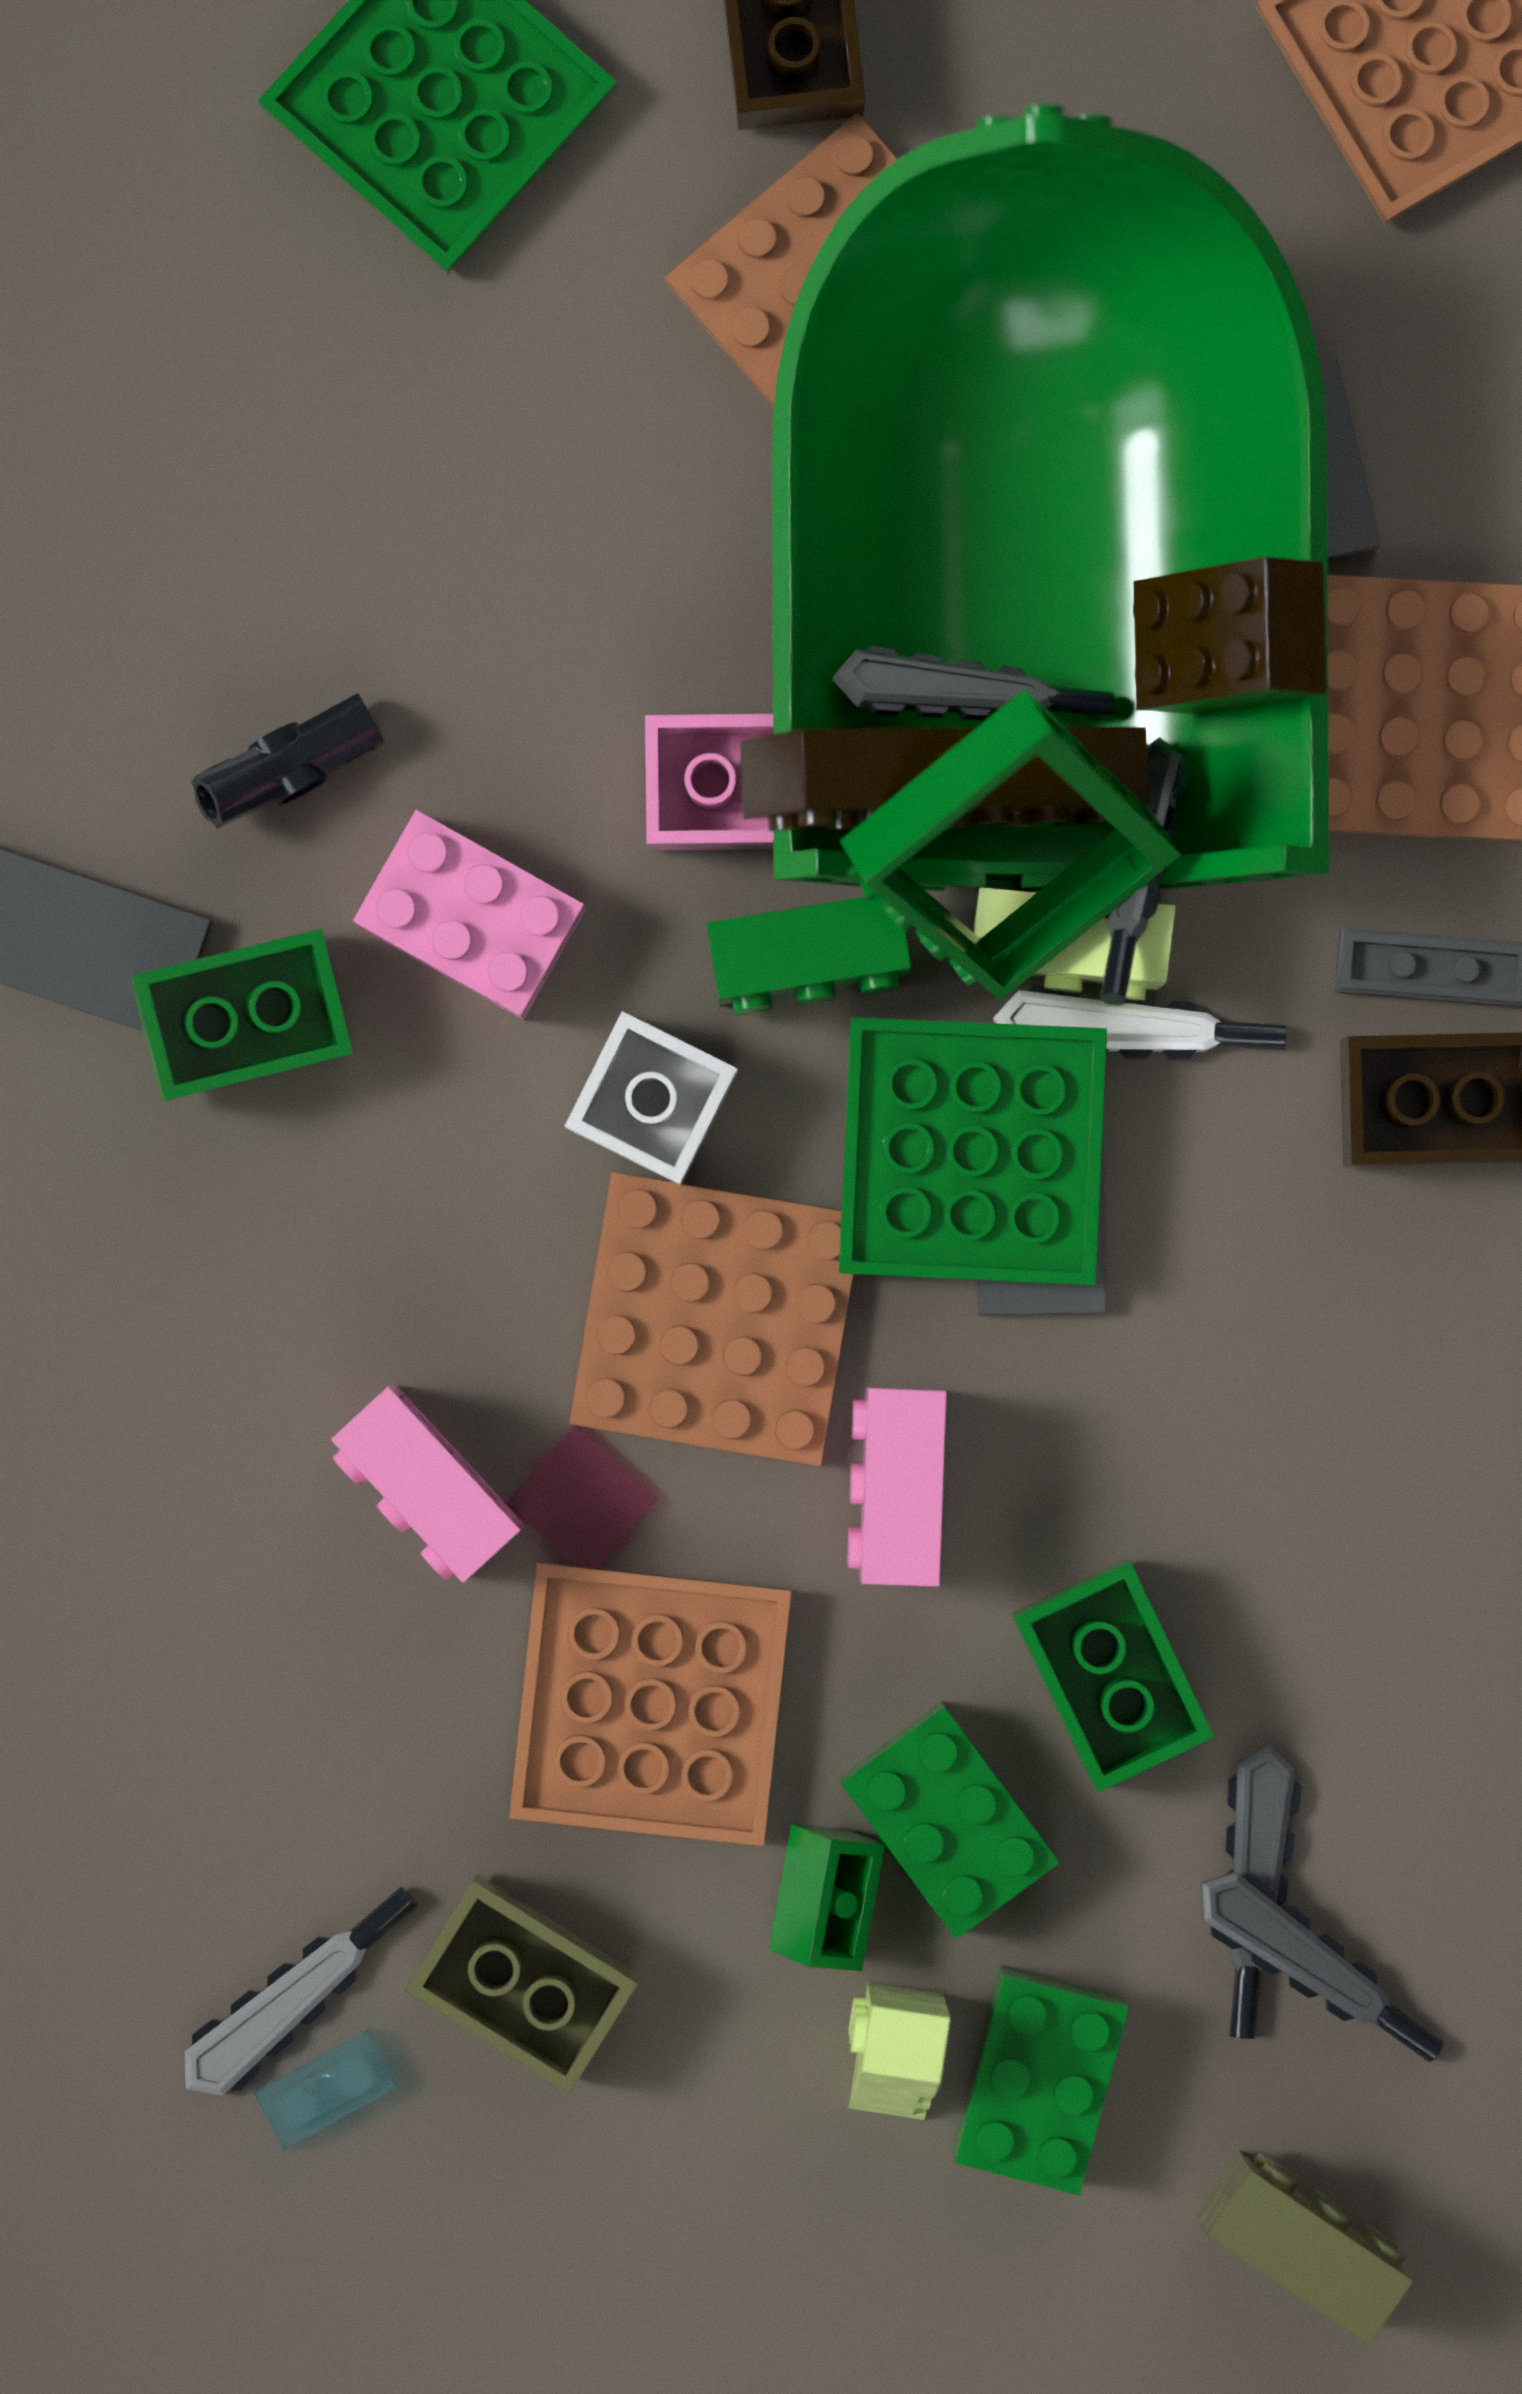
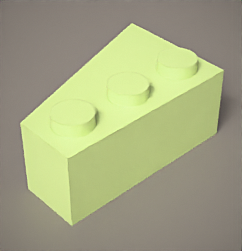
M979 887L976 896L972 932L981 939L1034 896L1036 892ZM1158 904L1156 913L1148 919L1146 929L1136 944L1126 999L1145 1000L1146 990L1157 991L1167 982L1176 905ZM1104 917L1032 976L1045 977V989L1081 993L1083 982L1103 984L1111 942L1107 928L1108 920Z
M868 1982L866 1997H853L848 2035H850V2052L857 2053L849 2109L921 2120L925 2119L926 2111L931 2105V2098L934 2099L940 2085L950 2022L943 1993Z

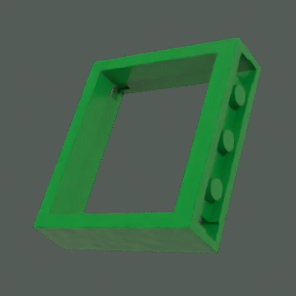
M1025 689L840 840L854 864L847 869L848 876L861 887L867 899L873 901L877 896H880L882 898L881 902L888 914L903 930L907 931L912 926H915L919 939L935 958L941 960L948 955L952 967L968 986L977 980L1000 1001L1181 856V853L1156 815ZM1038 754L1116 829L980 939L899 866Z

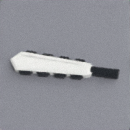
M1036 984L1029 991L1018 990L993 1017V1021L998 1024L1107 1028L1106 1053L1108 1051H1119L1124 1059L1146 1060L1152 1052H1163L1169 1060H1189L1195 1052H1205L1217 1046L1285 1050L1287 1036L1286 1025L1219 1021L1208 1013L1198 1012L1194 1004L1190 1002L1172 1001L1166 1008L1156 1007L1150 998L1145 997V1000L1126 999L1123 1005H1109L1100 999L1101 992L1082 990L1076 997L1065 996L1062 991L1045 989L1044 985Z

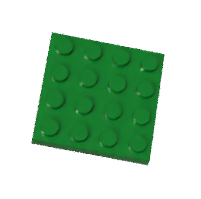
M348 0L257 102L262 110L443 272L449 275L617 89V82L526 0Z
M850 1017L839 1273L1096 1285L1107 1028Z

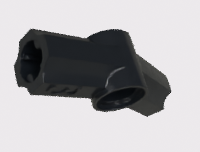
M359 693L300 725L298 722H292L266 734L251 744L247 749L248 751L216 764L196 775L191 781L195 792V801L204 818L211 821L218 829L276 801L278 805H283L309 793L328 779L327 774L345 764H350L353 760L362 757L367 752L377 749L385 741Z

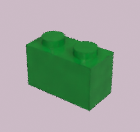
M791 1823L768 1949L807 1967L862 1971L885 1845L844 1828Z

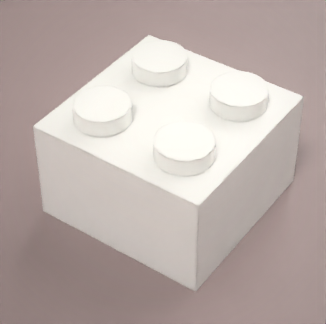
M622 1011L564 1127L681 1186L738 1073V1069Z

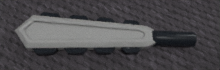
M402 1886L398 1888L351 1930L337 1933L331 1938L318 1936L303 1948V1960L298 1964H282L267 1976V1987L263 1991L249 1990L231 2004V2015L224 2021L211 2019L193 2033L192 2045L185 2050L186 2089L220 2096L225 2095L230 2089L237 2091L243 2089L259 2073L258 2062L264 2056L276 2057L293 2040L292 2029L298 2023L309 2025L325 2010L324 1998L329 1993L342 1994L356 1980V1967L361 1963L365 1951L418 1906L408 1891Z

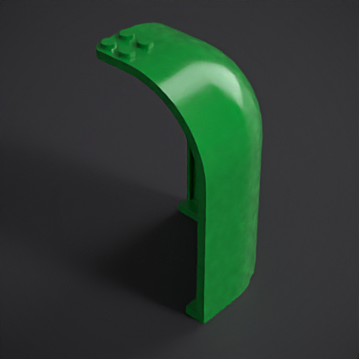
M1034 104L1024 107L1023 116L1021 117L988 116L979 118L977 120V128L933 140L901 156L880 172L856 196L837 220L806 275L784 339L777 373L772 431L773 734L798 729L977 728L993 715L988 714L983 721L965 720L957 712H946L942 718L919 717L913 710H901L897 716L874 715L868 708L857 707L832 679L856 649L866 651L870 645L895 649L900 656L912 658L916 653L937 655L947 664L956 665L960 659L981 662L987 670L998 671L1002 666L1021 668L1027 676L1037 677L1051 686L1114 693L1116 704L1111 717L1048 711L1064 727H1146L1147 746L1156 738L1161 737L1187 759L1185 767L1190 772L1185 793L1176 802L1175 810L1179 813L1175 835L1171 837L1181 856L1167 866L1165 875L1157 881V885L1160 884V889L1210 887L1330 875L1327 430L1325 395L1320 360L1311 323L1291 270L1273 236L1255 210L1237 189L1212 166L1190 151L1166 139L1136 130L1113 126V118L1108 115L1086 114L1070 117L1064 115V107L1061 105ZM1265 556L1324 562L1327 694L1198 714L1136 710L1133 581ZM1052 822L1036 823V826L999 828L998 823L980 824V827L945 829L899 866V868L926 891H945L946 886L977 888V891L981 887L1037 893L1114 831L1115 827L1110 822H1092V825L1054 827ZM810 826L807 830L773 831L774 880L860 887L848 876L847 869L854 864L840 842L852 830H827V826Z

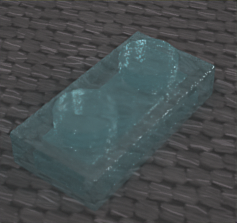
M366 2029L262 2086L254 2092V2096L285 2150L398 2087V2083L371 2033Z

